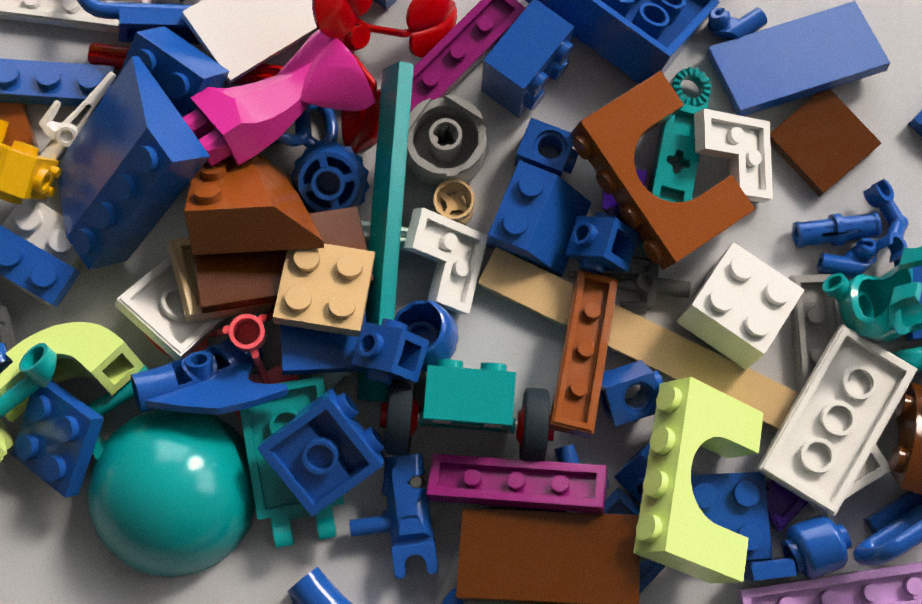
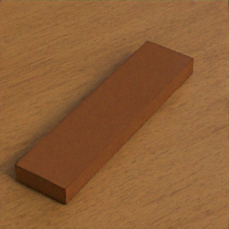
M579 269L575 275L549 419V429L589 439L594 434L619 280L617 278Z

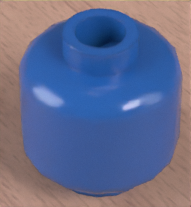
M818 515L789 526L786 532V539L782 540L781 547L785 558L795 560L797 573L801 572L806 578L816 579L845 567L848 561L847 549L852 547V542L846 528L842 524L836 525L827 516Z

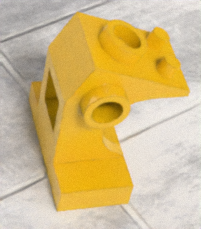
M0 119V199L22 205L23 199L47 200L48 196L53 197L55 193V188L51 187L54 177L59 178L61 174V168L58 167L59 161L38 156L39 148L14 140L12 147L3 144L9 122Z

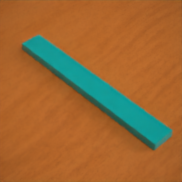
M402 61L384 68L382 72L368 251L375 252L372 271L374 282L373 286L369 287L366 303V322L378 325L382 324L383 318L394 320L414 69L413 64ZM360 371L358 375L357 399L387 402L389 385L366 378L367 371Z

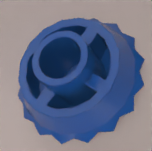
M336 141L329 144L319 142L313 148H305L303 155L295 160V169L290 174L293 185L308 213L359 206L365 202V193L370 188L367 181L369 171L363 166L362 157L354 154L351 146H341Z

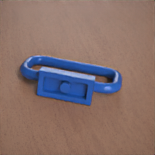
M77 0L83 10L94 17L118 19L119 42L132 43L136 32L165 26L188 43L200 44L181 17L182 11L193 5Z
M906 491L863 519L873 535L856 546L853 558L858 564L866 566L882 565L903 555L922 542L921 494Z

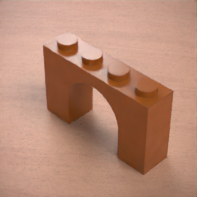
M659 71L581 120L570 134L573 137V145L577 153L583 159H588L597 172L596 179L602 190L607 194H612L620 206L619 212L625 224L639 233L644 242L643 249L648 258L653 263L659 264L662 270H664L754 211L755 208L732 175L695 199L686 202H670L660 199L649 192L642 184L634 164V153L639 138L670 119L684 106L664 74Z

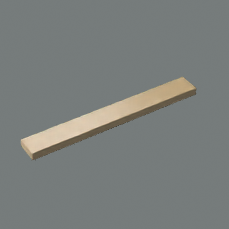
M495 247L477 286L566 328L574 284ZM616 304L614 305L607 349L634 362L642 360L652 371H658L660 375L671 380L693 377L763 412L762 424L776 431L779 430L789 413L797 391L749 368L745 370L734 361Z

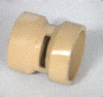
M449 179L442 182L436 188L433 195L434 212L466 226L471 221L474 213L475 201L472 188L466 182L459 179Z

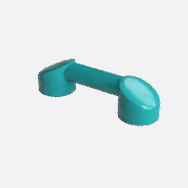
M39 343L33 346L22 357L19 369L26 377L0 396V419L40 387L45 388L51 381L56 368L57 355L47 344Z

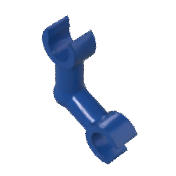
M882 179L871 185L869 189L863 191V194L869 205L879 208L888 222L887 235L877 240L876 247L877 251L888 246L891 252L889 262L892 263L900 259L904 248H907L903 238L909 222L893 200L894 192L887 180Z

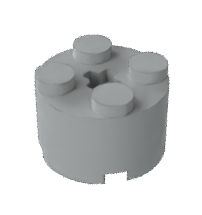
M444 95V98L433 100L429 98L419 103L410 113L406 159L414 175L423 183L437 188L442 182L449 179H459L468 183L478 174L485 160L487 145L486 126L480 111L466 99L454 95ZM448 139L453 141L452 145L446 144L441 146L438 144V141L441 143L447 142Z

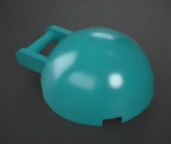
M145 364L139 372L149 370L150 368ZM131 379L113 396L108 392L87 406L103 416L134 397ZM156 408L128 420L114 431L106 441L99 433L93 450L95 460L89 474L87 502L89 516L95 532L111 554L139 572L175 578L197 574L215 566L238 547L253 523L251 519L255 510V501L245 441L235 428L215 415L182 413Z

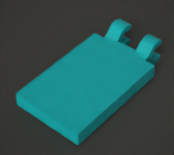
M323 375L276 383L287 385L288 394L286 396L240 410L257 519L271 518L276 548L293 545L294 535L291 519L311 515L257 448L262 441L293 420L299 411L326 392ZM343 495L315 515L319 540L337 537L332 506L344 504Z

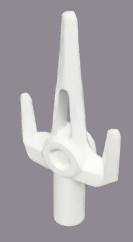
M109 72L89 96L62 123L53 121L61 106L60 101L56 100L53 102L39 122L43 133L52 138V140L39 156L58 160L65 149L70 147L116 78L115 73ZM86 105H90V108L78 125L72 124Z

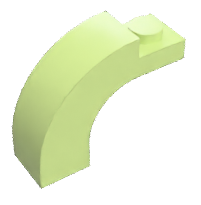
M88 322L63 323L29 336L5 353L13 362L0 373V396L26 377L20 371L19 363L24 354L39 343L47 344L57 355L56 368L51 380L58 384L75 377L90 378L97 381L112 396L131 379V374L138 373L145 365L128 345L111 330ZM29 397L4 416L11 422L17 419L26 410Z

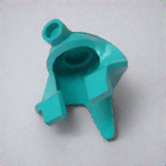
M922 246L904 248L899 264L881 277L860 274L848 281L844 274L836 273L824 281L822 289L827 296L834 297L838 302L840 317L845 326L857 332L858 335L874 342H888L905 334L922 330V304L919 303L922 286L920 282H913V267L922 266Z

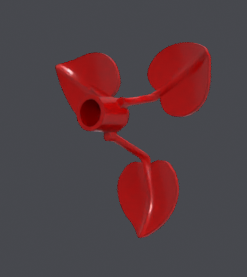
M312 0L313 17L317 28L322 34L330 38H338L349 49L364 72L376 101L375 104L364 110H342L341 129L344 146H351L354 154L377 142L381 89H377V81L356 57L354 51L364 48L369 43L370 33H378L402 38L409 37L410 52L417 57L423 58L456 25L457 8L453 0H412L406 13L408 29L376 26L361 20L360 17L370 9L373 0Z

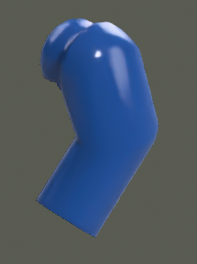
M719 7L710 12L707 26L714 36L732 40L759 30L767 24V17L763 10L758 7L739 19L731 17L729 11Z

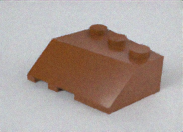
M257 154L240 165L231 156L213 167L206 161L191 180L184 215L193 255L324 248V241L288 174L262 155Z

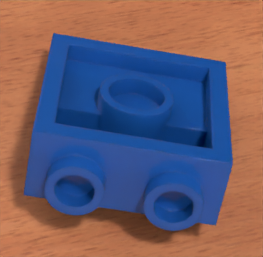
M332 388L299 411L293 420L262 441L257 448L311 517L383 467L385 458L382 451L386 446L379 433L373 427L365 430L355 418L359 414V410L353 400L344 392L338 396Z

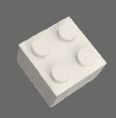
M733 242L717 260L677 320V323L747 370L766 353L804 292V289Z

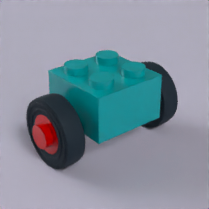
M438 359L437 366L427 365L424 411H420V413H418L419 404L415 400V382L393 378L389 389L388 402H382L380 412V428H386V453L400 456L408 455L411 438L417 431V424L419 422L420 427L427 426L508 433L510 430V434H514L516 430V439L519 443V459L523 461H545L547 442L553 441L554 430L549 429L550 399L548 390L543 388H526L522 408L517 413V421H515L516 418H513L516 372L506 371L507 365L501 363H481L480 369L463 368V362L459 360Z

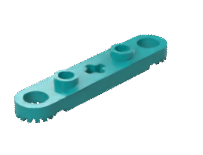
M684 68L670 81V85L684 106L670 119L662 123L648 191L658 198L670 202L692 200L700 157L699 153H695L694 114L708 108L709 97L712 92V84L709 83V77H706V73L699 71L700 69ZM683 80H690L697 85L699 90L697 98L693 97L690 99L689 96L685 97L686 94H682L683 91L680 90V84ZM674 155L679 156V163L685 165L677 173L673 172V165L667 163V160H670ZM640 237V242H639L640 249H641L642 253L645 255V257L648 258V256L646 255V253H645V251H644V249H643V243H644V242H643V240H642L641 237Z

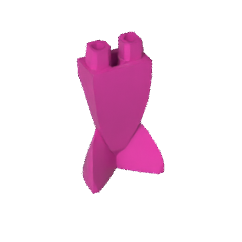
M317 30L277 75L243 86L229 88L207 87L190 97L196 110L184 116L183 119L210 155L207 163L211 167L229 156L240 165L259 154L281 137L309 104L345 111H360L367 109L375 104L376 101L364 72L349 49L338 38H330Z

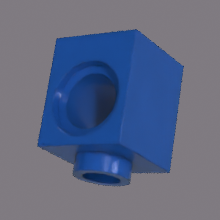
M531 117L516 153L514 167L521 160L556 174L559 177L562 176L563 171L571 174L579 155L573 149L571 132ZM543 146H551L558 151L559 156L554 159H547L538 150Z
M640 360L603 373L600 400L604 414L615 427L655 414L659 385L663 383L659 372L652 371ZM640 385V389L634 397L625 398V394L630 387Z

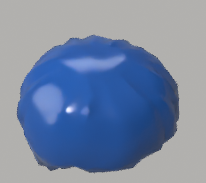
M422 300L407 304L395 314L394 320L408 325L407 331L429 340L421 371H427V365L437 366L438 359H451L456 351L459 336L457 323L446 309L435 301Z

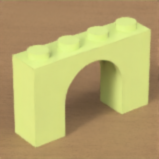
M693 377L660 383L656 398V410L650 438L646 474L643 482L639 519L636 526L634 554L708 583L744 582L749 538L713 523L703 514L693 494L691 466L694 455L700 446L725 458L759 454L763 412Z

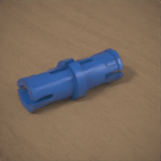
M876 212L845 217L836 213L830 214L828 219L806 222L797 221L792 226L793 241L797 248L831 243L832 246H842L849 240L879 238L882 231L881 219Z

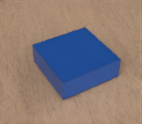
M779 557L746 561L744 580L757 581L797 576L795 560H792V558Z

